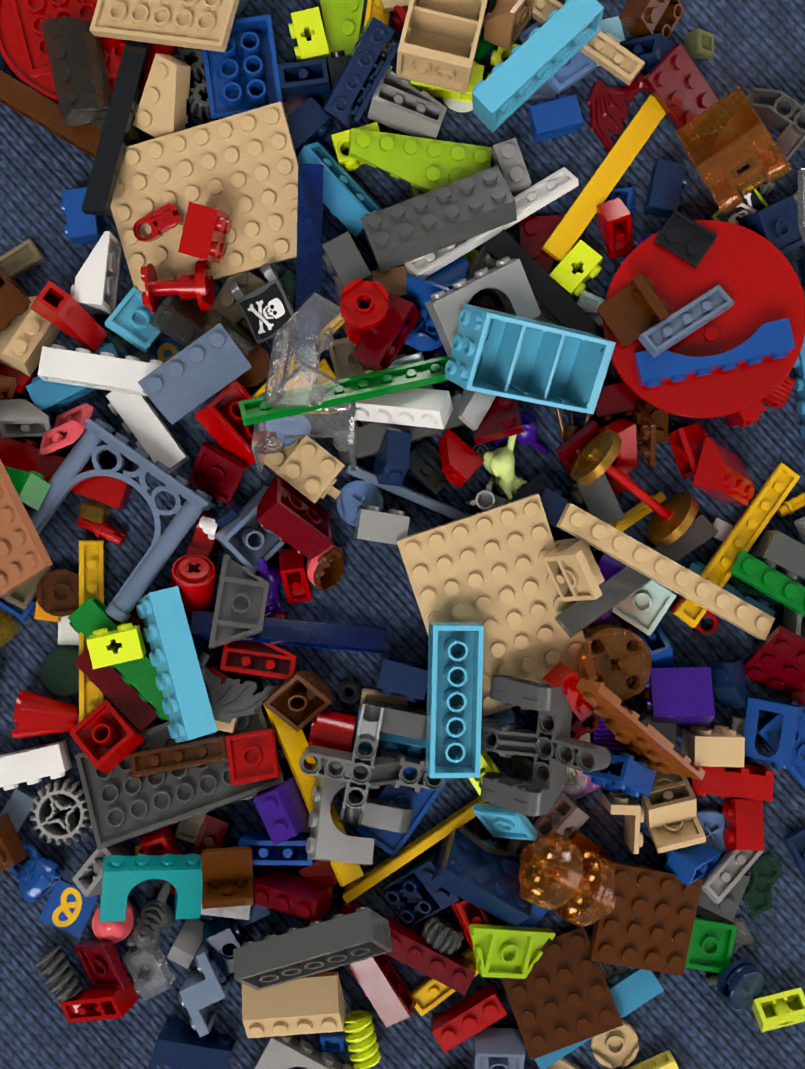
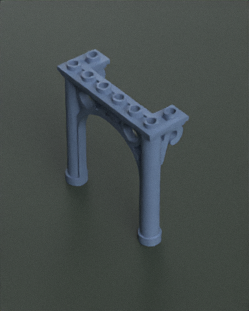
M86 418L84 421L87 423L84 427L86 430L48 483L51 486L39 510H28L27 513L39 535L74 486L81 481L99 476L120 479L134 487L145 498L154 517L155 532L153 541L141 561L105 609L109 616L125 624L132 616L131 611L187 532L201 516L203 510L210 511L211 508L214 509L216 507V504L212 502L213 497L198 488L194 491L189 488L188 484L190 482L177 474L176 477H173L169 474L168 470L170 468L157 460L154 463L149 460L148 456L150 454L138 446L134 449L128 445L130 440L119 432L115 434L116 428L99 418L95 421ZM108 450L117 457V465L113 469L102 468L99 456L103 451ZM124 456L140 466L133 472L123 470V474L118 473L125 465ZM91 458L95 470L80 473ZM149 473L166 486H159L150 494L149 491L152 488L147 482ZM139 477V482H137L133 478ZM167 491L173 495L176 500L174 508L171 510H160L157 503L158 494ZM181 496L186 499L183 505ZM176 514L163 532L162 515L172 516Z

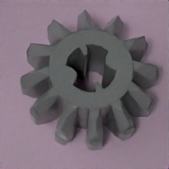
M178 47L177 51L179 54L173 55V57L191 66L190 86H192L194 80L199 84L202 83L201 79L203 76L205 77L202 50Z
M203 76L202 83L200 84L194 80L195 88H190V96L187 99V103L191 106V112L194 115L198 114L199 119L203 120L207 116L209 121L212 122L206 78Z
M431 915L422 930V937L426 940L427 944H430L433 949H437L440 953L443 952L446 955H454L459 950L464 939V934L459 927L440 915Z

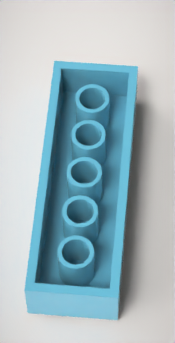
M566 0L565 5L561 9L554 10L547 17L546 23L541 28L536 27L529 34L528 40L522 46L517 45L511 51L509 58L504 63L499 62L485 81L482 79L474 86L472 92L473 113L492 133L600 32L604 7L597 0Z
M175 586L150 592L138 601L136 609L138 617L143 619L144 640L146 643H149L151 648L149 659L151 665L156 667L158 675L155 678L158 690H162L163 693L162 707L164 713L168 714L171 724L168 725L170 736L178 743L218 732L179 588Z
M429 622L425 767L429 778H480L484 626L479 622Z

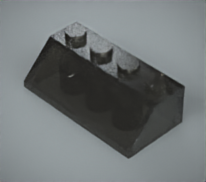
M67 16L41 21L61 115L70 127L105 119L112 91L100 37L94 36L89 31L91 23Z
M169 295L160 304L149 321L153 328L184 348L219 323L224 327L247 361L258 345L252 334L214 309L212 311H201L197 299L181 300L179 295Z

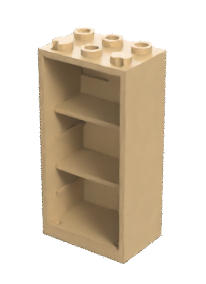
M410 0L397 51L396 77L467 93L488 0Z

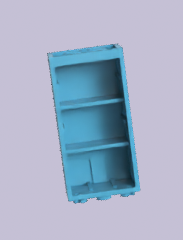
M464 303L463 310H461L458 317L457 333L452 339L450 359L445 365L444 378L470 391L594 414L616 342L588 332Z

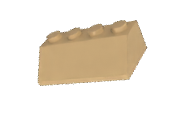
M338 971L317 973L262 990H256L242 983V1021L247 1038L344 1031L346 1004Z

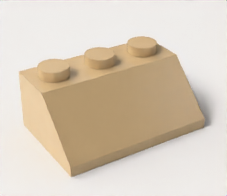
M37 296L28 297L31 301L28 309L23 314L13 318L8 328L0 332V363L29 377L40 362L42 346L50 347L60 332L59 328L30 309Z

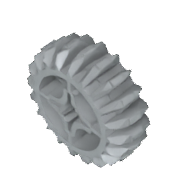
M57 779L54 784L52 782L46 784L45 788H41L38 791L39 796L33 798L32 801L36 805L31 806L29 811L35 813V815L30 817V821L37 822L33 826V830L40 828L42 832L39 834V837L48 836L47 843H51L55 839L56 846L61 845L63 841L66 845H70L73 840L78 842L81 839V835L86 836L89 833L88 828H91L92 824L83 788L79 789L80 781H76L72 785L71 779H66L64 783L61 779ZM64 795L71 797L75 801H68ZM49 799H50V801H51L50 806H51V808H52V812H51V814L48 816V814H47V805H48V801H49ZM71 808L68 812L56 816L60 810ZM77 808L80 809V820L78 825L75 822L77 820L75 816V811ZM53 823L60 824L62 828L55 826Z

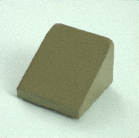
M696 28L685 35L684 49L691 59L714 58L713 33Z

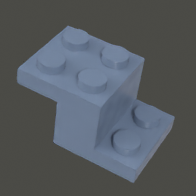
M204 942L195 956L197 969L188 973L179 991L180 1003L184 1008H187L191 1027L193 1030H197L200 1037L209 1034L218 1012L214 1003L226 998L233 980L232 974L224 976Z

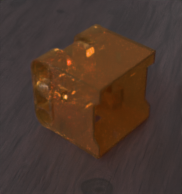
M740 86L675 132L690 157L693 166L724 215L744 202L740 195L741 192L745 196L766 182L764 177H767L772 184L792 171L788 161ZM748 163L750 167L738 175L736 171Z

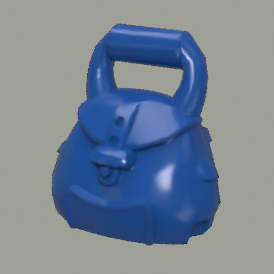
M23 844L26 853L31 852L32 858L27 860L21 869L17 867V864L10 868L17 877L16 880L19 882L20 894H22L23 899L33 903L40 900L60 880L63 872L52 859L42 857L35 846Z

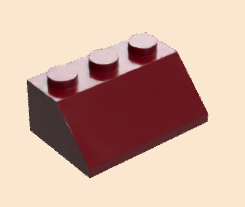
M276 475L257 506V521L263 528L275 533L282 542H287L300 555H305L311 560L332 544L331 515L314 504L280 476Z

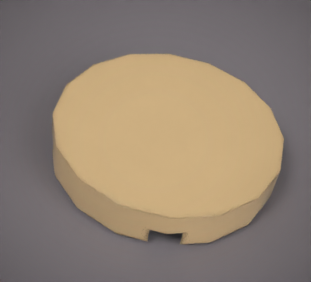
M621 1019L623 1026L596 1035L590 1039V1046L594 1057L601 1065L608 1068L616 1069L615 1067L622 1066L623 1068L628 1066L635 1059L639 1051L637 1034L634 1028L623 1019Z

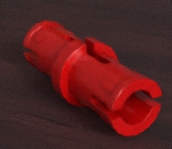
M82 512V518L79 517L77 520V526L94 533L95 537L99 539L104 538L119 547L123 544L121 541H125L127 537L126 532L110 526L108 521H100L85 512Z

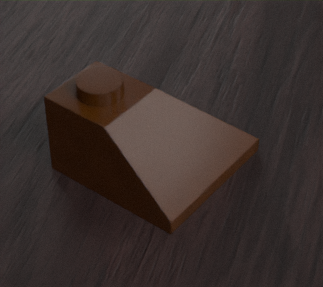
M297 671L263 700L262 704L298 732L332 703L331 686L315 672Z

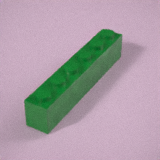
M94 594L67 617L70 620V626L77 633L82 632L87 638L93 635V631L98 629L117 630V626L122 623L105 612L107 607ZM114 639L111 643V646L116 645L118 649L121 646V643H116ZM146 650L144 658L110 665L111 668L116 667L122 673L121 678L129 686L133 685L139 691L138 695L144 702H150L156 708L154 711L162 720L166 719L170 723L168 714L166 715L163 711L162 700H164L162 690L159 691L156 685L155 678L158 675L156 667L151 665L149 651Z

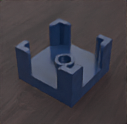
M792 195L768 203L769 206L737 219L739 225L745 228L755 226L757 233L775 245L782 254L805 243V234Z

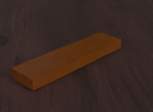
M226 735L130 753L132 778L228 761Z

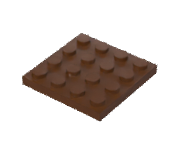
M608 860L588 958L596 962L683 976L703 879L700 878L690 886H686L677 879L676 874L669 871Z
M584 926L555 936L553 940L548 939L541 949L543 952L542 956L534 963L532 970L525 979L501 978L531 1060L623 1026L599 962L591 961L588 958L591 942Z

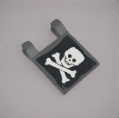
M269 263L261 266V271L268 280V283L246 295L245 289L240 282L234 281L228 285L257 344H261L299 323L278 278L277 270L273 264Z

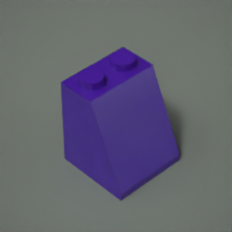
M711 667L650 668L648 676H644L645 691L649 690L650 700H646V714L651 715V722L708 726L714 719L715 708Z
M293 773L284 776L285 782L283 784L260 792L254 798V803L274 846L297 836L309 825L310 814Z

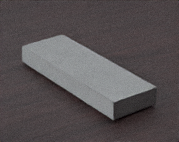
M729 849L703 879L701 889L714 903L719 904L764 851Z

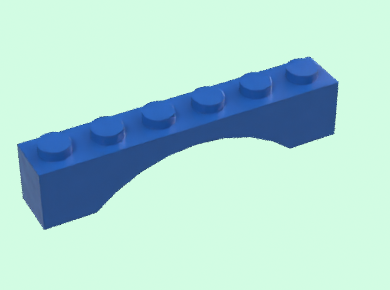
M789 318L762 324L743 344L718 355L692 357L665 350L653 358L645 350L635 353L633 360L639 386L646 385L647 388H654L662 385L661 381L671 379L672 383L684 381L687 379V375L696 374L697 377L712 374L711 370L721 368L722 372L736 369L737 364L747 362V366L762 363V359L772 357L773 360L788 357V353L795 348Z

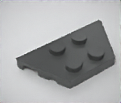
M228 554L223 556L209 648L211 649L262 633L269 582L253 574L247 567L241 566L232 560Z

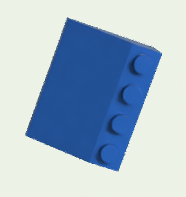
M271 14L234 19L225 52L202 50L212 121L280 101L284 107Z

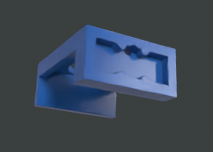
M748 697L743 737H745L744 756L748 757L747 760L755 763H762L763 760L772 762L773 767L787 769V766L795 765L796 761L792 759L798 717L803 716L804 706L760 697ZM760 710L784 714L779 749L775 755L760 753L756 749L755 740Z

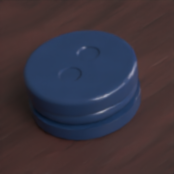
M746 959L736 960L728 965L720 975L717 991L731 1007L743 1009L752 1004L754 999H757L765 982L764 975L750 961Z

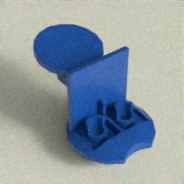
M461 256L425 279L410 274L406 275L407 300L416 305L421 313V317L405 341V345L415 348L418 352L431 351L443 345L425 302L431 300L433 293L443 289L445 292L453 288V283L467 278L469 267L468 261L464 256Z

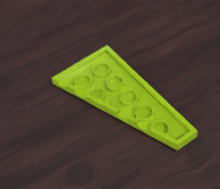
M351 128L348 156L373 168L378 167L390 173V176L396 179L401 178L419 190L429 192L491 168L492 147Z

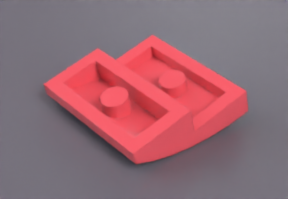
M84 403L56 416L54 428L43 433L39 454L44 456L73 444L86 429L84 427L87 423L84 421L86 418H91L94 407Z

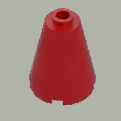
M19 690L20 695H17L13 722L17 725L16 729H12V738L19 739L70 732L79 724L78 706L28 690Z

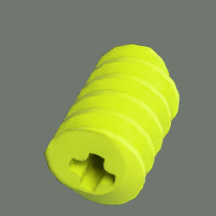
M363 1010L347 1013L345 1015V1023L348 1024L344 1026V1032L349 1033L345 1039L347 1042H351L347 1048L348 1051L353 1052L350 1055V1060L356 1062L353 1068H371L381 1059L380 1052L378 1051L379 1045L376 1042L377 1037L374 1032V1024L372 1023V1014Z

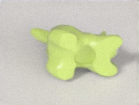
M517 434L508 437L505 447L486 452L482 458L486 470L495 476V485L499 493L505 495L509 501L512 499V494L515 495L522 485L527 483L526 480L515 475L513 451Z

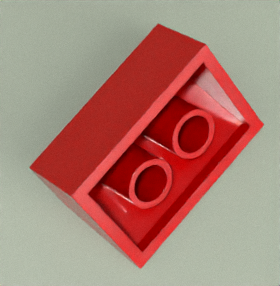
M236 379L210 398L193 416L226 453L250 466L264 455L277 440L275 431L263 430V422L244 426L238 401L252 399V397Z
M706 437L692 485L720 501L748 506L749 500L754 495V482L740 458L712 438Z

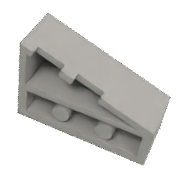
M389 65L374 92L367 118L414 137L436 140L447 107L424 90L418 91L410 85L411 80L396 77V73L392 71V66Z

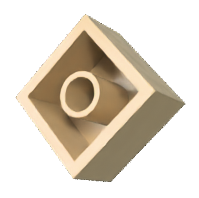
M690 725V728H682V754L687 755L691 759L690 763L692 765L744 767L745 737L737 734L736 730L729 729V726L714 725V729H705V726Z

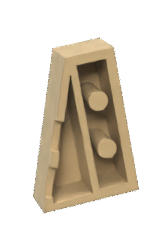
M155 54L133 121L134 126L155 138L185 130V124L188 123L186 104L187 99H189L191 66L172 55Z

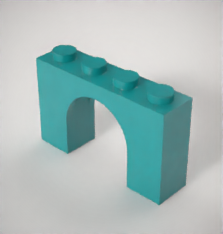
M201 854L104 856L99 922L125 921L127 897L130 891L140 882L149 879H162L175 887V919H200L203 889Z

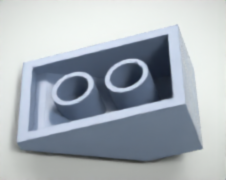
M487 1027L474 1035L472 1069H524L525 1048L520 1029Z

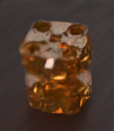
M595 624L582 630L584 637L589 636L582 643L577 655V671L580 679L591 680L593 676L597 675L598 679L594 681L604 684L621 700L628 699L642 692L649 679L652 666L651 655L644 640L635 633L612 624ZM636 678V679H637V682H636L635 686H633V687H631V688H628V686H629V685L634 681V679Z
M557 832L542 836L532 845H527L522 850L519 872L520 896L522 899L540 908L555 909L563 919L580 927L589 926L598 921L603 915H608L613 911L616 905L614 895L616 880L614 866L610 860L595 852L580 850L571 839Z

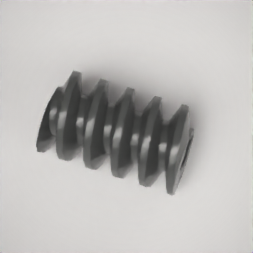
M57 945L44 953L33 966L34 968L43 967L42 971L38 974L39 977L48 976L43 985L52 984L48 994L57 993L52 1000L53 1003L58 1001L64 1002L83 989V986L75 987L79 983V978H71L75 972L74 969L66 970L70 962L68 960L62 961L65 953H56L61 945Z

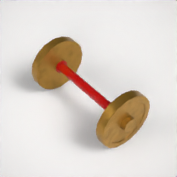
M608 429L601 432L577 456L571 470L572 479L584 486L598 479L604 472L608 473L655 512L646 532L650 542L658 547H664L678 540L688 530L697 515L699 505L697 500L689 493L682 492L672 496L661 505L612 464L621 449V437L613 430Z

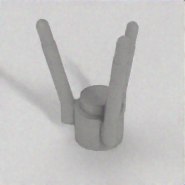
M492 474L486 489L480 491L474 500H468L465 504L467 506L477 505L482 510L497 507L495 505V495L491 491L495 476Z

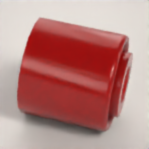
M188 554L178 558L173 563L171 569V587L178 586L184 610L197 612L208 608L212 604L215 594L216 568L214 563L209 558L198 554Z
M323 710L312 720L308 745L351 752L357 716Z

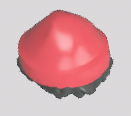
M128 897L125 921L99 922L100 904L95 908L94 916L91 918L92 930L100 941L111 940L112 943L124 941L132 929L136 928L135 910Z

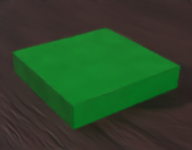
M695 917L685 968L722 973L730 965L737 926L731 922Z

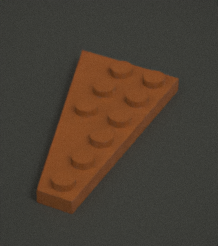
M585 679L579 680L576 688L583 695V699L591 705L594 713L604 721V725L612 731L615 739L624 746L625 751L634 756V760L647 763V768L657 769L664 774L674 773L703 780L706 772L701 767L691 766V759L687 755L673 750L675 745L649 723L643 725L638 720L640 715L634 710L621 706L622 700L604 684Z

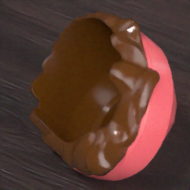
M331 544L310 560L307 557V577L318 590L325 591L341 581L340 576L346 573L342 547H336Z

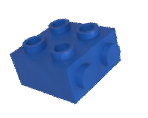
M609 751L611 762L608 768L582 773L592 778L591 783L603 786L609 792L619 794L621 790L625 791L624 794L634 798H639L640 795L650 797L656 775L654 771L647 768V763L634 760V756L620 752L619 756L614 755L612 751Z

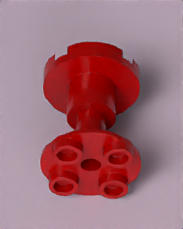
M197 261L195 264V274L178 275V280L158 281L153 264L149 263L147 266L141 267V279L145 282V291L142 292L143 306H149L150 311L156 314L159 310L160 296L179 295L181 300L197 299L201 311H212L213 307L210 303H214L215 292L213 276H208L207 269H211L209 261Z
M363 279L354 280L344 287L340 295L339 309L344 319L345 333L355 345L362 340L367 329L380 325L386 319L389 312L388 293L379 282L374 280L372 282L364 281Z

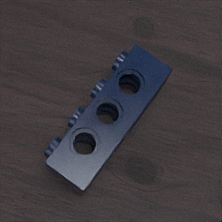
M375 17L369 18L322 106L324 110L343 122H346L350 113H352L351 118L357 122L360 120L398 50V42H389L395 32L393 29ZM386 44L388 47L384 50L383 54L381 55L378 65L374 64L381 50ZM372 67H374L375 70L368 79L366 87H362ZM361 89L363 93L359 96L352 111L350 108Z

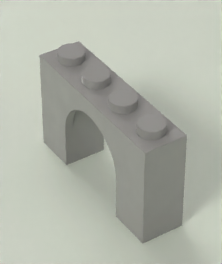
M509 256L495 262V267L489 270L488 267L480 269L474 273V278L468 281L466 278L453 283V288L445 292L444 289L437 291L431 295V300L425 302L449 358L452 351V339L457 333L458 317L461 310H463L464 303L468 304L473 295L482 289L488 288L494 291L501 299L504 309L508 314L534 319L541 315L520 259H510Z
M339 761L330 763L335 769L343 766ZM364 766L354 768L358 773H365L367 771ZM317 777L316 786L313 787L311 800L314 802L313 812L309 815L311 833L306 842L308 859L372 865L375 839L346 835L336 828L331 818L330 807L332 799L340 789L346 787L347 782ZM379 786L369 787V790L379 789Z
M292 1035L269 1037L252 1069H289L292 1067H304L307 1069H354L351 1065L336 1061L329 1053H321L314 1049L309 1042L299 1041L292 1037Z

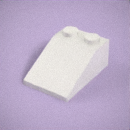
M110 231L103 233L76 275L75 284L71 286L70 295L87 313L111 315L116 309L122 245Z

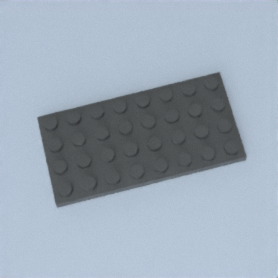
M255 690V691H254V693H253V694H252V695H255V694H257V693H258V691H257V690ZM262 705L256 709V714L238 718L234 734L217 730L218 732L176 743L169 733L168 725L171 723L166 722L140 732L145 741L131 753L222 735L230 736L268 729L269 726ZM84 752L75 755L98 850L239 801L285 782L280 766L281 778L231 786L228 761L132 778L130 754L109 773L96 769Z

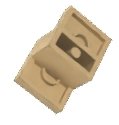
M298 435L294 443L287 447H283L277 440L261 460L314 504L317 503L345 467L342 462L307 435L305 437Z
M578 538L554 541L556 548L543 556L542 560L562 602L596 600L602 596L599 585L605 580L594 559L589 544Z
M648 768L654 771L656 775L650 797L640 795L641 806L644 809V820L658 854L706 842L705 833L697 818V799L687 777L674 773L664 774L657 769Z

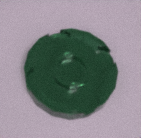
M70 647L57 649L51 652L43 661L41 668L42 680L46 688L54 694L66 696L79 692V668L73 663L79 657V650Z

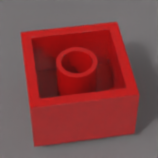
M189 201L178 252L219 263L226 251V245L223 243L225 234L228 235L231 229L230 215L219 209Z

